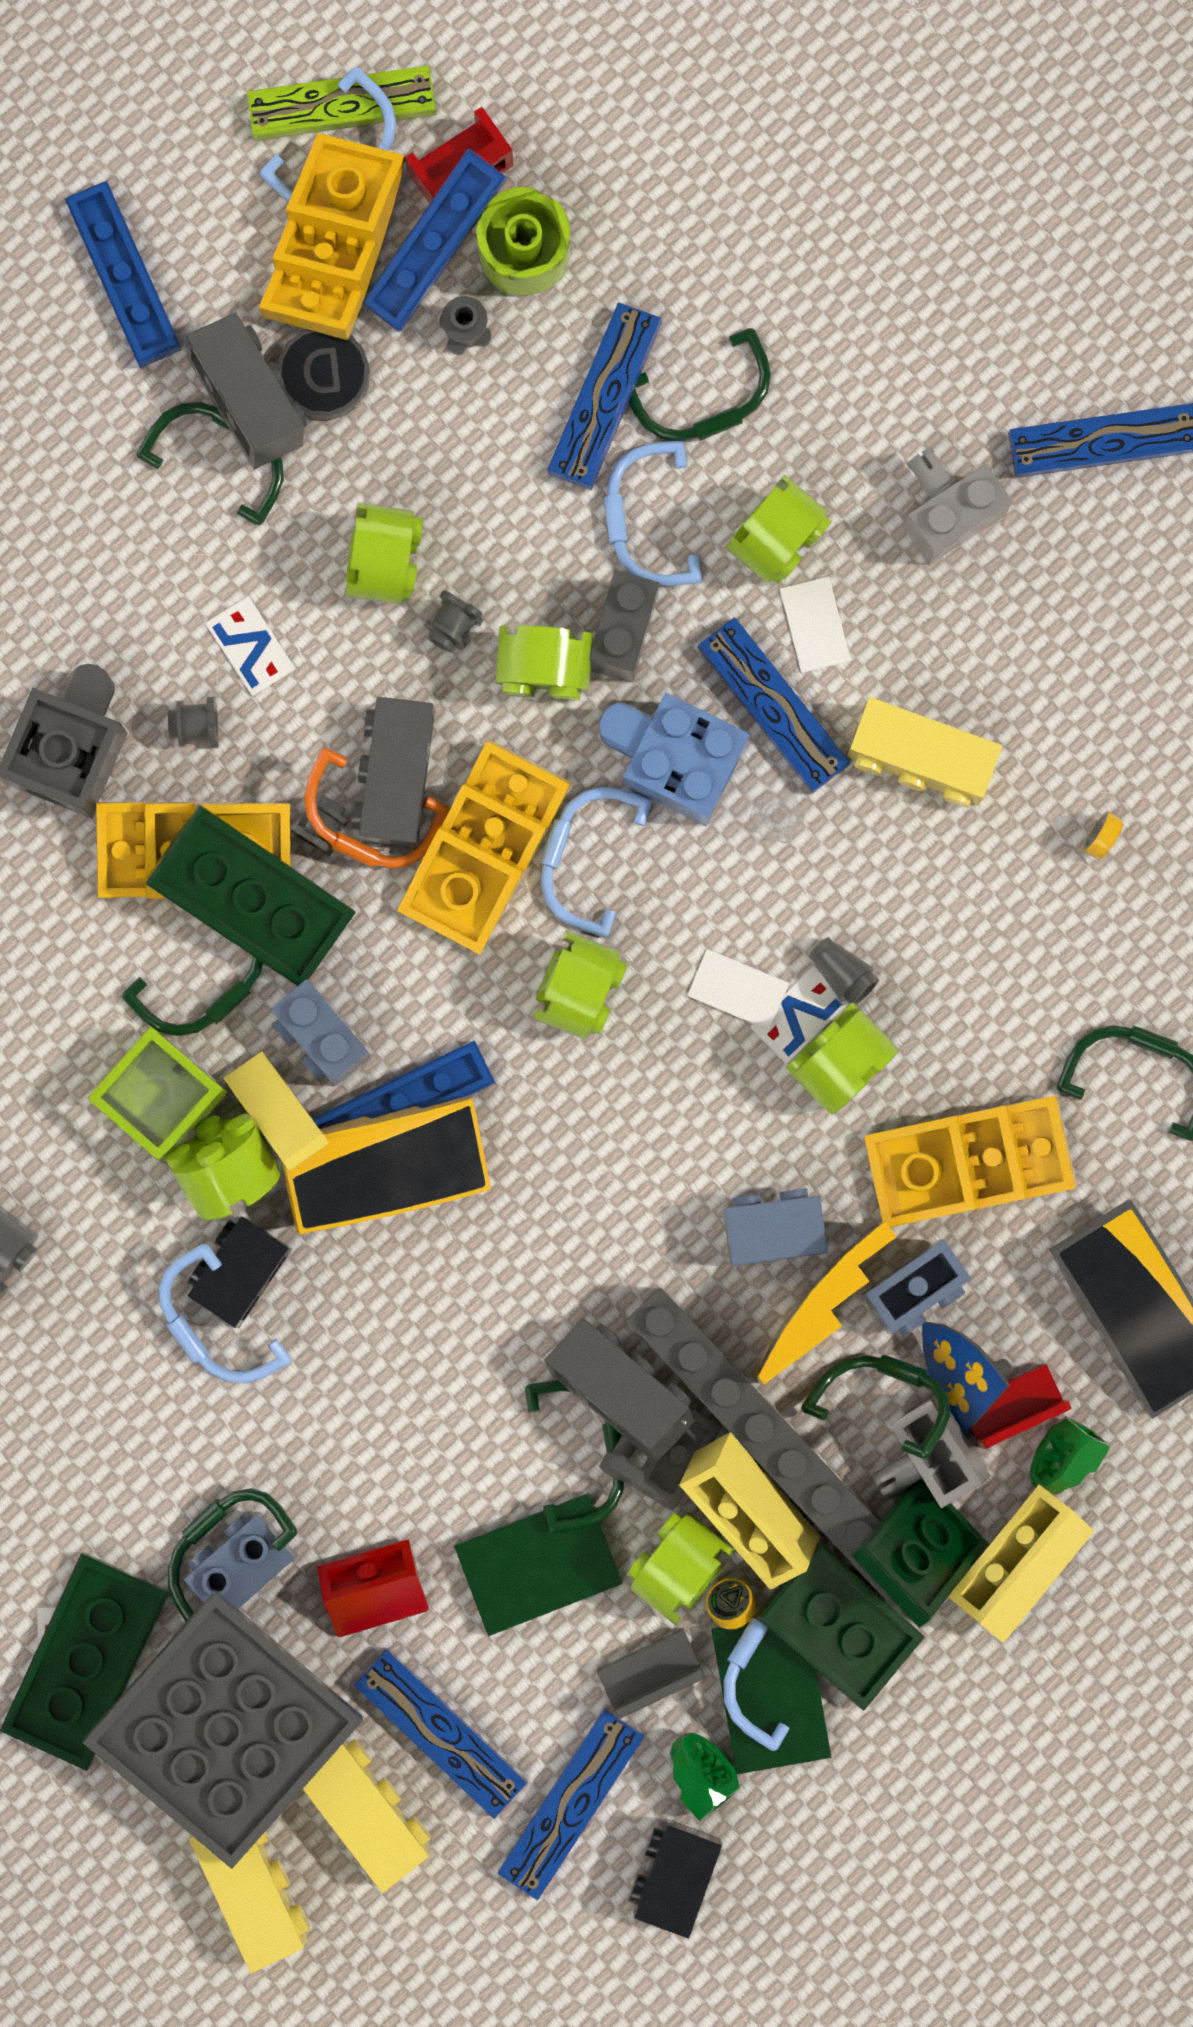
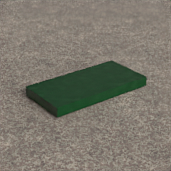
M201 804L196 806L144 881L146 885L296 986H299L306 979H310L356 913L353 908Z
M82 1552L5 1717L0 1732L88 1771L96 1754L83 1744V1739L125 1692L170 1591Z

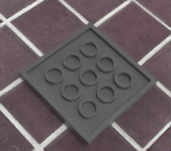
M214 1590L83 1739V1744L221 1861L233 1869L363 1721V1716L219 1592Z

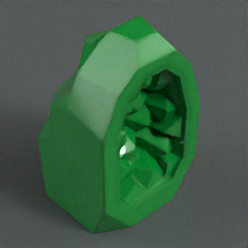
M1065 1416L1050 1427L1036 1449L1030 1467V1479L1033 1486L1036 1488L1038 1485H1041L1051 1494H1060L1068 1488L1080 1485L1088 1473L1098 1470L1110 1449V1444L1082 1423Z
M684 1733L672 1744L670 1756L673 1761V1779L681 1789L680 1800L699 1821H702L741 1789L736 1770L720 1749L703 1736L695 1733Z

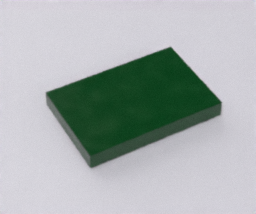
M922 1478L905 1490L851 1556L920 1628L931 1620L989 1543L951 1503L940 1508Z
M588 1493L555 1505L557 1520L581 1517L595 1512ZM544 1510L454 1545L488 1637L623 1584L600 1522L583 1529L550 1533L547 1531Z
M820 1542L816 1546L807 1571L779 1585L755 1614L760 1621L863 1711H865L925 1638L922 1633Z
M748 1623L740 1628L731 1630L721 1627L711 1628L723 1701V1681L730 1664L727 1659ZM768 1628L745 1669H740L735 1683L736 1701L741 1713L753 1725L772 1736L779 1722L790 1729L779 1748L771 1751L746 1735L732 1721L724 1703L737 1774L832 1758L817 1671Z

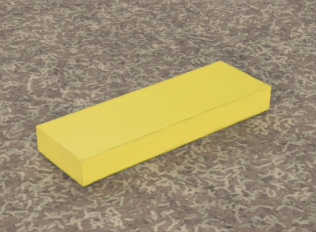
M262 1051L223 1078L289 1171L329 1144L323 1133Z

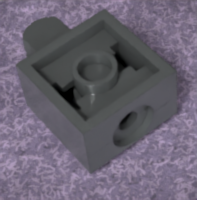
M84 664L76 667L70 676L61 699L32 688L0 763V780L4 784L92 819L96 810L95 802H99L128 734L120 722L105 717L115 693V685L104 669L93 664Z

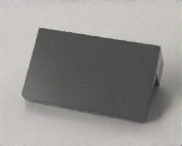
M684 1629L596 1669L613 1706L617 1720L705 1679L704 1672Z

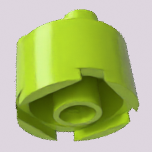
M514 187L494 196L479 218L476 230L478 258L483 272L496 285L497 289L505 294L532 295L545 291L565 275L569 262L570 224L566 212L554 198H549L539 193L537 189L530 187ZM525 237L527 243L531 244L522 246L520 242H517V239Z
M784 474L776 483L775 488L761 501L724 548L767 584L771 580L779 584L783 579L787 578L801 561L802 557L796 553L800 546L803 545L808 549L812 543L819 539L832 521L825 516L828 512L827 509Z
M357 502L354 516L356 518L355 530H352L346 573V582L348 583L345 589V597L401 605L402 599L410 600L411 592H414L417 564L409 563L410 553L416 554L417 546L420 545L423 518L414 517V511Z
M507 625L499 626L495 683L502 685V692L509 696L534 697L535 688L549 690V696H552L553 699L580 701L581 691H589L591 661L589 658L593 646V633L582 631V640H575L576 635H570L571 629L517 625L516 635H511V629Z
M566 930L560 940L569 944L566 949L562 948L561 952L554 951L536 997L537 1001L544 1003L542 1011L538 1009L532 1010L531 1019L585 1040L589 1033H601L610 1011V1007L603 1005L609 990L613 988L618 989L627 963L619 960L620 951Z
M853 1002L832 1021V1024L815 1036L804 1047V1050L785 1067L831 1115L838 1112L868 1084L867 1082L877 1072H880L900 1051Z
M242 1114L222 1121L219 1116L207 1118L195 1127L196 1136L185 1144L175 1147L165 1156L171 1172L191 1206L197 1212L200 1219L216 1220L233 1214L229 1206L241 1200H244L247 1207L266 1195L276 1185L281 1175L277 1169L280 1167L275 1156L250 1114Z
M690 1512L683 1518L673 1513L657 1534L663 1542L652 1556L644 1551L627 1573L634 1580L630 1590L675 1626L682 1621V1618L676 1614L678 1609L684 1605L687 1609L691 1610L723 1569V1566L720 1565L721 1562L717 1560L723 1552L728 1557H731L735 1551L733 1546Z

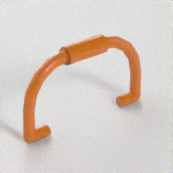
M328 748L321 749L308 777L304 794L306 816L316 834L330 843L331 849L371 868L375 865L390 869L410 866L424 857L438 828L442 826L449 812V807L426 796L422 807L436 814L427 835L420 845L406 855L395 857L381 855L379 850L339 831L334 833L325 826L317 811L316 794L328 762L340 768H344L347 763V757Z

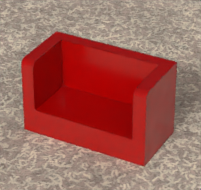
M482 106L474 111L475 124L420 160L417 159L413 152L404 157L406 172L429 204L467 149H472L502 173L513 167L512 148Z

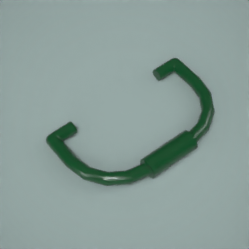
M748 328L729 336L732 347L748 341L757 361L760 376L757 390L750 401L739 408L734 406L693 424V428L675 430L665 428L653 421L645 411L636 389H634L629 404L642 426L661 439L687 441L698 438L699 441H702L742 424V419L757 410L768 394L771 379L768 358L756 331L753 328ZM646 372L640 374L635 388L649 383Z
M203 402L181 403L163 412L156 420L138 448L136 456L152 467L159 469L164 460L150 451L167 425L185 414L200 413L212 417V421L229 431L230 429L215 406ZM281 457L271 461L272 481L268 493L257 512L242 504L237 511V515L255 525H262L279 496L284 481L283 460Z
M253 957L250 970L243 980L240 981L238 979L204 1011L206 1015L191 1023L178 1025L164 1022L151 1013L136 997L148 986L141 977L122 993V998L145 1023L158 1032L174 1036L195 1034L213 1023L217 1025L251 994L249 989L260 976L263 963Z
M1111 1025L1094 1029L1078 1040L1063 1067L1057 1084V1090L1082 1100L1085 1089L1070 1083L1083 1053L1098 1040L1110 1037L1127 1039L1129 1044L1169 1059L1177 1058L1187 1065L1192 1074L1193 1055L1179 1047L1178 1041L1135 1025L1132 1028ZM1193 1115L1188 1127L1172 1122L1168 1133L1193 1141Z
M882 1355L881 1357L857 1356L846 1358L835 1364L815 1383L801 1406V1410L805 1414L826 1420L829 1413L828 1409L816 1405L826 1388L836 1377L851 1369L870 1367L876 1368L881 1374L916 1387H926L933 1393L938 1402L937 1418L923 1444L920 1445L905 1440L902 1444V1451L923 1459L928 1458L943 1435L950 1417L949 1396L940 1382L927 1375L926 1369L888 1355Z
M558 1380L528 1384L525 1387L528 1413L540 1411L539 1394L571 1391ZM604 1420L605 1424H602L606 1453H612L622 1435ZM613 1478V1487L606 1502L595 1512L581 1517L557 1520L555 1504L543 1506L547 1531L558 1533L578 1530L602 1522L616 1509L624 1491V1481Z
M253 1488L233 1491L221 1500L215 1499L182 1531L183 1537L174 1548L168 1566V1589L176 1608L185 1622L189 1620L194 1612L186 1601L180 1587V1566L184 1554L191 1544L196 1545L229 1513L230 1507L238 1502L249 1500L263 1504L273 1514L283 1529V1532L272 1542L273 1547L277 1551H281L297 1535V1528L283 1507L270 1494Z

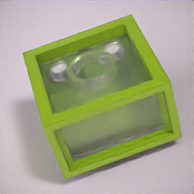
M150 1026L87 1099L155 1159L167 1164L165 1160L166 1154L175 1147L184 1144L195 1132V1127L210 1115L228 1092L206 1071L198 1067L182 1053L167 1037H164Z

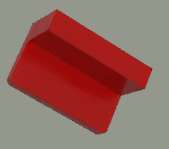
M1047 1364L1038 1366L1008 1380L1010 1386L971 1429L979 1448L987 1449L1072 1409L1069 1401L1062 1398Z
M409 1539L317 1566L323 1602L337 1637L351 1635L429 1610Z

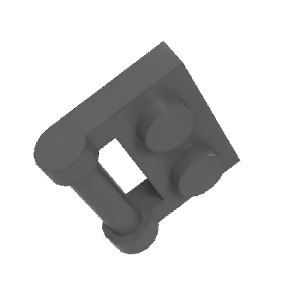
M689 1407L695 1422L657 1464L649 1458L646 1459L641 1469L629 1463L637 1448L625 1437L621 1436L613 1452L606 1453L599 1467L609 1476L624 1481L673 1511L677 1508L685 1494V1491L679 1484L694 1452L713 1442L722 1426Z

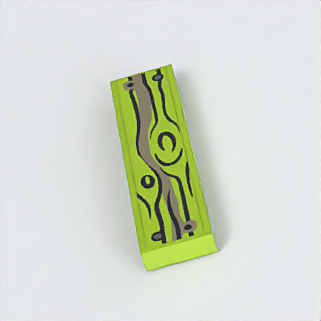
M429 65L366 74L381 88L391 102L396 121L437 115ZM344 77L247 91L254 141L385 122L380 106L358 82H355L346 93L338 87V83Z

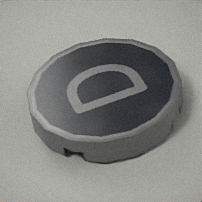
M307 329L299 332L288 341L278 358V370L284 381V393L290 402L296 400L305 416L310 419L330 421L346 416L356 408L355 406L361 401L362 397L364 398L369 388L370 367L364 349L352 335H350L348 340Z

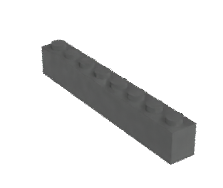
M660 1287L625 1321L723 1427L733 1434L752 1458L890 1605L894 1604L895 1602L851 1556L879 1521Z

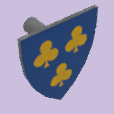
M925 1321L922 1323V1343L928 1374L940 1382L949 1396L950 1411L966 1435L1010 1386L1006 1377L1011 1375L1012 1367L1006 1359L993 1362L985 1351L965 1334L944 1324Z

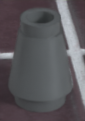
M829 937L821 941L809 955V958L815 963V966L841 1002L846 1000L849 1004L852 1002L855 1005L859 1004L872 992L879 982V979L873 974L874 968L839 944L834 943Z

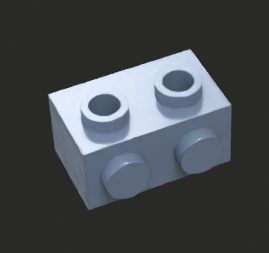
M307 979L270 1009L278 1018L271 1026L289 1047L297 1041L306 1051L308 1056L302 1060V1063L319 1083L328 1077L337 1086L371 1057L368 1050Z
M802 1188L779 1192L780 1201L761 1203L760 1195L732 1198L733 1207L723 1209L730 1266L828 1253L820 1195L809 1197L808 1189Z
M942 1239L933 1243L860 1295L887 1334H893L899 1330L902 1336H905L926 1321L922 1313L938 1303L943 1309L963 1296L966 1292L961 1286L972 1278L947 1242Z
M261 1512L252 1519L244 1513L224 1531L229 1540L220 1548L214 1551L208 1545L187 1563L192 1572L183 1580L203 1603L216 1590L239 1609L299 1555L289 1544L281 1551H277L273 1547L272 1542L280 1533Z

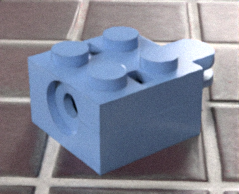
M666 692L653 717L625 703H615L605 710L599 723L600 738L603 743L632 758L623 776V786L704 826H707L750 737V733ZM664 787H667V788H669V789L675 791V793H672V792H670V791L664 789Z

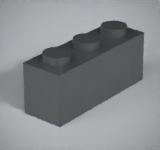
M235 312L187 334L186 357L253 470L303 447L304 427L307 426V420L299 403L296 400L290 402L284 393V381L274 363L267 364L261 355L262 346L257 333L251 325L245 327Z
M377 696L375 709H367L364 737H372L369 755H361L358 772V783L366 784L363 802L355 801L352 818V829L360 830L359 837L362 843L410 849L418 847L423 812L422 804L425 796L435 717L433 703Z
M582 1318L544 1359L550 1374L651 1461L657 1464L695 1422L688 1407L691 1400L673 1383L670 1382L665 1387L653 1377L656 1373L655 1369L639 1354L634 1353L629 1357L617 1346L621 1343L620 1340L606 1326L599 1323L595 1328Z

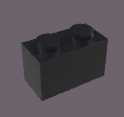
M243 1216L240 1217L237 1223L230 1219L215 1239L214 1243L220 1247L215 1255L222 1265L212 1271L203 1259L187 1281L188 1284L193 1286L187 1296L234 1328L241 1327L293 1250Z
M668 1818L665 1819L662 1830L654 1827L644 1854L651 1857L645 1876L637 1873L628 1897V1902L635 1904L633 1909L634 1919L689 1939L722 1848L721 1839Z

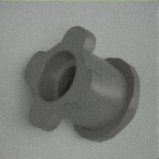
M468 296L456 297L443 308L439 323L448 335L447 347L451 353L461 355L467 348L476 345L486 347L491 341V331L486 328L488 322L487 311L477 299ZM462 318H468L472 320L467 325H461L458 323V321Z
M443 590L439 596L442 599V606L433 621L427 620L424 625L430 632L427 638L437 647L450 653L454 647L464 650L467 645L464 639L473 624L477 626L482 624L484 619L481 616L483 613L473 605Z
M207 697V704L183 705V701H177L176 710H168L169 738H178L179 747H185L186 742L209 741L211 748H219L218 710L215 697Z
M321 795L319 800L316 801L318 814L326 827L336 833L341 825L347 826L349 822L342 817L346 810L344 807L325 795ZM306 812L298 825L294 822L290 823L292 834L328 856L332 854L334 850L330 848V843L316 834L306 816Z

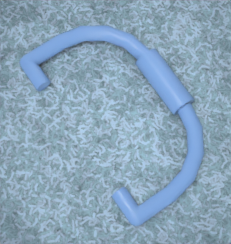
M353 67L338 83V87L346 93L355 82H358L375 99L382 109L385 122L383 139L378 148L389 151L394 143L397 124L393 106L375 82L360 68ZM275 154L261 169L260 176L277 193L289 201L293 190L274 174L284 162Z
M682 441L651 443L634 448L617 461L608 478L607 496L604 497L609 544L614 545L619 562L631 575L660 582L659 586L699 583L702 580L699 555L688 557L689 573L663 575L652 574L640 568L628 554L625 545L628 542L623 500L622 495H619V483L625 470L637 459L666 453H674L677 469L687 467L685 445Z
M601 786L582 791L566 804L559 818L553 820L539 864L542 865L540 886L544 900L559 920L576 929L600 937H607L616 912L605 909L600 924L577 917L564 909L556 899L552 886L553 869L558 868L572 826L569 822L575 811L585 803L606 798L637 806L639 808L634 823L642 826L646 824L652 806L649 798L623 789Z
M201 1244L179 1257L165 1270L159 1285L160 1307L168 1321L166 1327L193 1363L198 1362L211 1375L227 1382L251 1383L266 1378L291 1362L290 1355L276 1338L267 1345L276 1358L259 1368L247 1372L231 1371L216 1364L207 1355L209 1351L181 1314L177 1315L171 1303V1286L175 1277L184 1268L201 1258L205 1260L212 1271L219 1268L222 1263L207 1244Z
M752 1618L727 1659L730 1664L723 1681L724 1703L732 1721L746 1735L769 1750L775 1751L779 1748L790 1728L779 1722L772 1736L753 1725L741 1713L736 1701L735 1683L740 1669H745L768 1629L758 1618Z

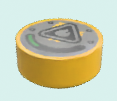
M1106 811L1091 830L1083 846V851L1097 860L1104 858L1118 839L1123 828V820Z
M736 1578L719 1581L710 1589L706 1597V1609L709 1615L719 1627L724 1629H737L746 1625L756 1611V1598L751 1589L744 1581Z

